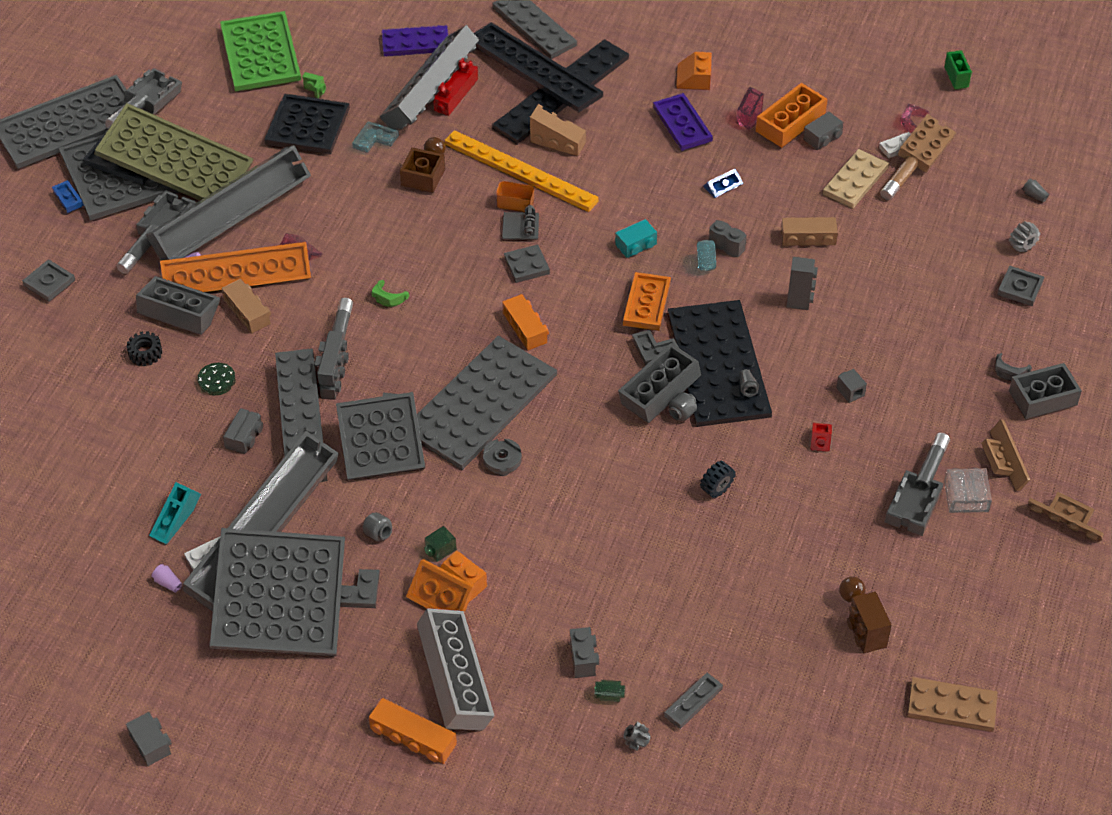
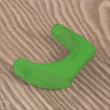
M379 280L372 289V297H375L376 302L387 307L400 305L409 298V292L407 291L392 294L382 290L385 284L384 280Z

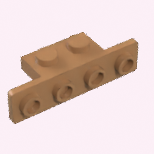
M999 420L990 431L994 440L985 439L981 444L994 474L1010 476L1015 490L1021 491L1030 481V477L1005 421Z
M1057 492L1050 507L1029 498L1028 503L1031 506V510L1039 514L1044 512L1055 522L1059 523L1062 521L1067 523L1068 528L1076 532L1081 530L1086 533L1085 536L1096 541L1097 539L1102 540L1104 538V533L1087 525L1095 509L1060 492Z

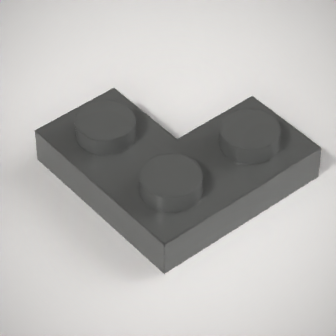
M650 330L632 334V340L645 366L670 343L678 347L674 338L656 343Z
M359 569L357 586H341L340 607L376 608L380 570Z

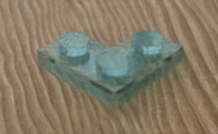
M368 121L352 142V147L367 153L375 142L391 147L398 138L399 131Z

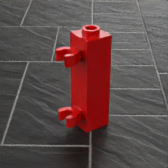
M464 58L458 62L460 68L454 72L451 79L445 85L442 82L438 87L439 92L434 98V111L449 116L477 82L478 67L473 65L472 61L464 62Z

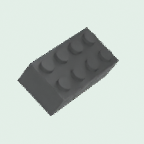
M670 343L618 390L621 404L647 423H650L669 405V402L676 395L685 391L701 376L699 362Z

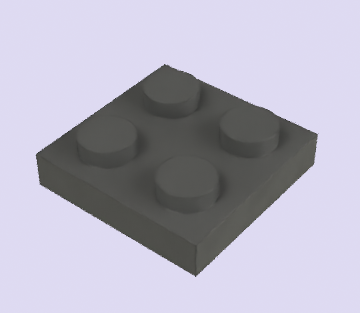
M538 244L504 253V259L515 283L550 274V268Z
M48 259L23 279L22 282L25 287L50 302L75 281V276Z
M1009 266L997 295L1033 306L1045 277Z

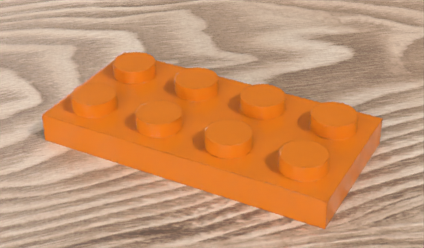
M635 272L625 310L623 326L660 331L671 277Z

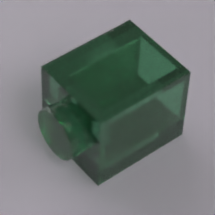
M445 526L440 527L424 538L426 554L429 557H433L437 562L457 550L456 538Z

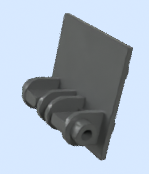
M528 205L525 208V213L504 212L502 239L538 240L539 213H535V208L532 205Z

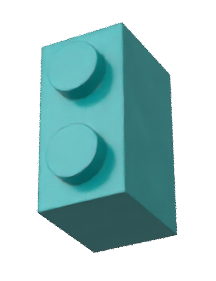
M644 219L615 232V245L628 258L657 245V231Z

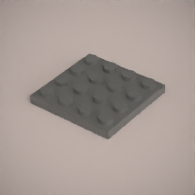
M413 392L336 403L347 480L425 469Z

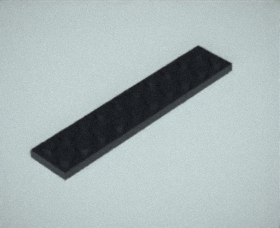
M490 22L474 32L479 39L475 44L477 49L578 113L604 97L602 90L494 23Z
M604 39L566 69L592 85H596L627 61L629 53ZM539 88L492 124V129L518 145L530 135V116L538 104L543 106L542 109L550 114L552 112L558 114L567 105Z

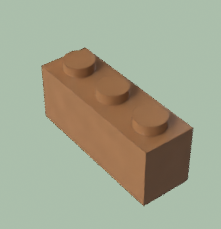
M836 217L782 218V246L836 245L838 235Z
M239 279L222 288L224 301L251 334L271 324L269 308L263 306L261 299L258 295L253 294L249 284H245L242 279Z

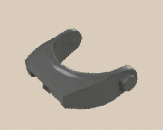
M1002 353L996 356V374L1005 380L1011 381L1012 376L1031 372L1032 370L1029 364L1023 368L1008 365L1001 359Z

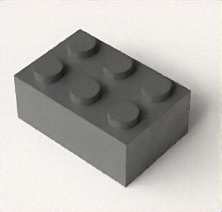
M1065 363L1012 376L1009 393L1025 419L1077 406L1082 392Z

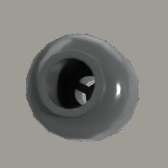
M681 392L669 402V414L675 420L685 421L697 410L696 399L692 394Z
M378 512L371 513L363 522V532L375 541H383L392 533V522L389 518Z

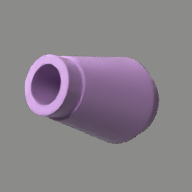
M161 564L153 571L152 577L154 582L174 593L182 587V583L168 566Z

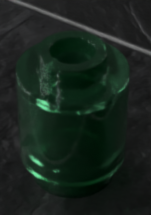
M601 679V681L595 682L594 697L599 698L600 701L620 702L621 698H625V685H622V681Z

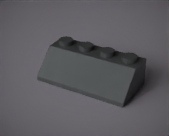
M157 276L136 294L137 313L201 335L211 325L220 301V297Z

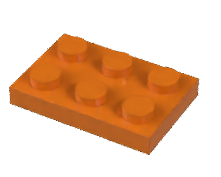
M423 559L420 560L406 597L427 609L464 611L465 613L475 586Z

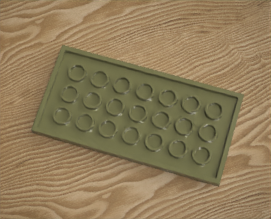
M128 103L125 104L95 149V155L197 200L204 199L247 172L254 160L249 156Z

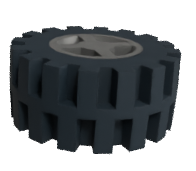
M717 461L716 464L711 465V468H708L707 472L704 473L700 481V488L712 498H717L723 492L725 493L727 488H730V484L734 482L733 478L736 477V471L724 461Z

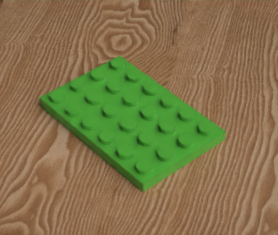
M285 11L220 21L235 91L301 81V74Z

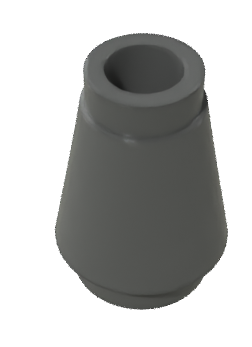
M1030 178L1022 188L1025 191L1024 194L1041 202H1045L1050 195L1036 179Z
M742 370L739 374L740 390L745 396L752 397L758 393L759 384L750 370Z

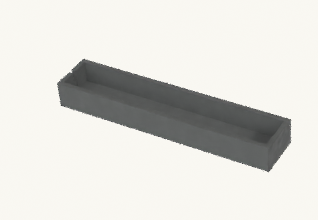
M295 146L285 147L146 234L159 259L163 261L185 257L309 178L311 174L304 162L292 164V162L302 159Z
M305 431L228 528L282 532L335 465L338 452L323 443L319 453L320 440ZM220 538L183 583V591L212 612Z

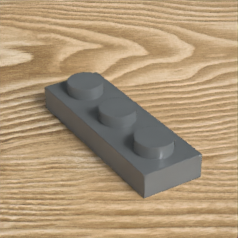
M706 673L665 711L664 717L681 729L723 689V684L709 673Z

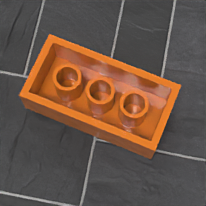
M800 83L757 116L756 132L783 148L802 133L805 126L826 114L828 98Z

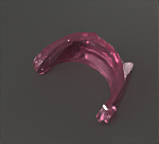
M907 104L899 121L908 132L912 133L917 126L912 122L910 116L925 117L929 114V111L913 104Z

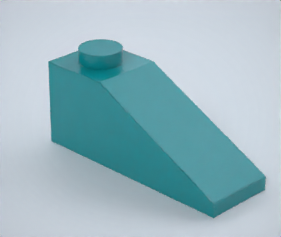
M175 482L149 536L168 544L194 511L201 493Z

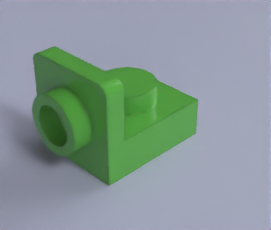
M305 72L302 76L304 89L314 91L315 98H320L326 90L324 77Z

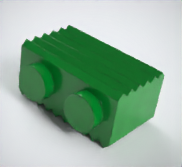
M963 51L947 52L944 68L954 89L968 88L972 71Z

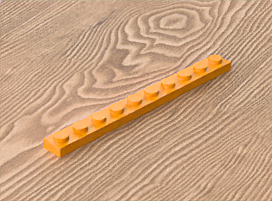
M454 130L445 139L446 146L587 212H590L598 203V196Z

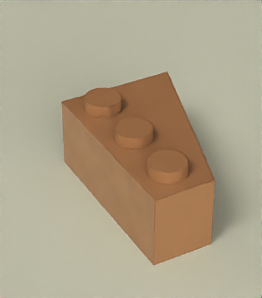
M538 104L530 116L531 143L578 156L586 144V130L568 120L565 122L557 118L556 113L552 112L550 114L542 109L543 106Z

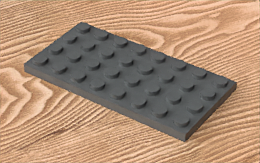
M114 75L0 119V142L17 169L58 154L61 147L103 135L108 130L105 121L127 103L124 101L127 89L118 76Z
M497 336L417 414L421 444L463 470L557 376V370L502 337Z

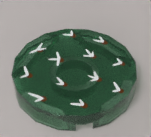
M218 362L206 365L198 374V385L201 391L204 393L208 392L209 395L213 396L229 392L233 384L235 385L236 383L233 368L225 363Z

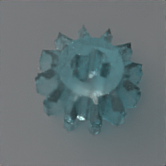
M703 240L697 243L699 270L710 271L716 268L714 241Z

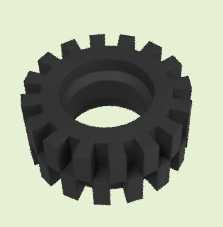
M142 331L140 335L135 333L134 338L130 337L129 341H127L126 347L129 359L132 360L133 364L136 363L140 366L142 363L143 366H146V363H149V365H153L152 361L156 363L158 358L162 357L161 342L159 337L155 336L153 332L151 335L149 331H146V334H143ZM142 347H151L146 351H139Z

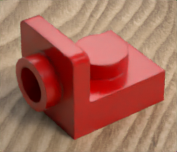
M813 423L811 450L830 451L832 424Z

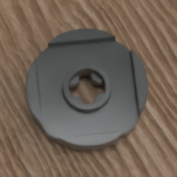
M504 439V441L493 440L485 446L483 451L484 465L487 469L498 473L500 476H507L510 472L516 470L522 462L520 446L510 439ZM506 454V458H499L498 456Z

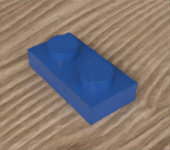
M68 180L52 187L53 193L67 213L84 206L83 201Z

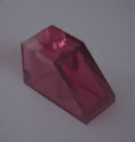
M752 87L747 89L737 109V124L749 130L756 125L757 116L762 113L764 94Z

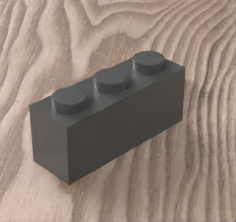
M793 257L787 308L808 310L809 303H813L814 292L811 291H815L816 280H813V278H817L818 267H814L815 259Z

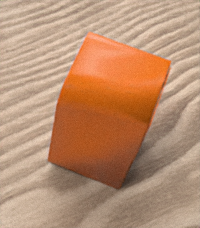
M507 181L500 182L496 191L497 208L525 212V208L529 203L533 206L534 187Z

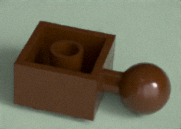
M431 137L426 140L423 147L424 150L411 147L400 169L401 186L431 193L435 192L445 171L444 153L446 150L445 143L437 137Z
M851 576L841 582L839 593L845 601L851 603L847 624L850 630L853 629L856 645L861 647L863 654L887 648L892 624L876 591L865 594L866 587L864 582L858 577Z

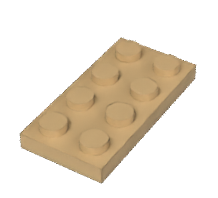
M858 149L823 189V195L853 209L888 169L889 163Z

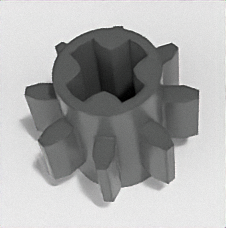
M636 722L635 726H627L623 734L626 740L625 744L638 751L639 746L642 748L646 747L650 741L649 728L639 722Z

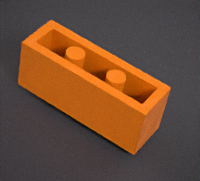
M523 294L502 301L503 315L527 351L547 343L549 330L545 324H542L539 314L533 311L530 301L526 300Z

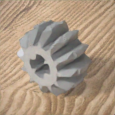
M1024 221L1022 224L1019 223L1014 228V231L1010 233L1009 241L1015 250L1025 253L1027 250H1031L1039 240L1038 237L1041 233L1033 223Z

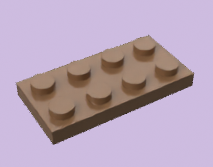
M912 677L907 717L993 732L995 728L998 691Z

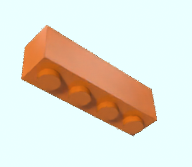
M381 698L369 716V724L373 732L379 735L383 734L394 743H401L415 753L420 752L433 762L438 761L444 764L457 745L456 733L384 698Z

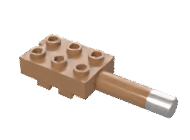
M927 114L900 147L898 155L904 158L905 161L880 191L881 196L886 200H891L917 167L927 173L952 142L957 132L946 125L942 127L938 124V120Z

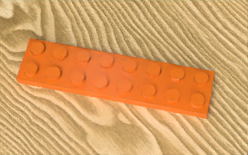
M306 242L160 261L163 279L202 292L222 290L223 287L239 279H242L249 286L311 278Z

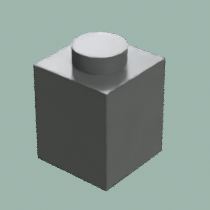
M852 369L838 376L836 388L851 403L865 396L867 383L855 369Z

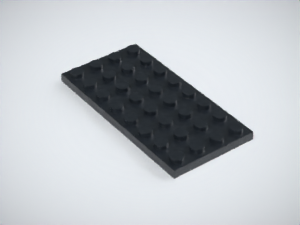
M733 300L668 308V317L673 337L679 349L699 362L701 376L687 388L688 394H692L696 399L697 410L693 414L696 427L772 418V410L741 301ZM744 369L750 370L759 384L758 393L752 397L745 396L740 390L739 374Z

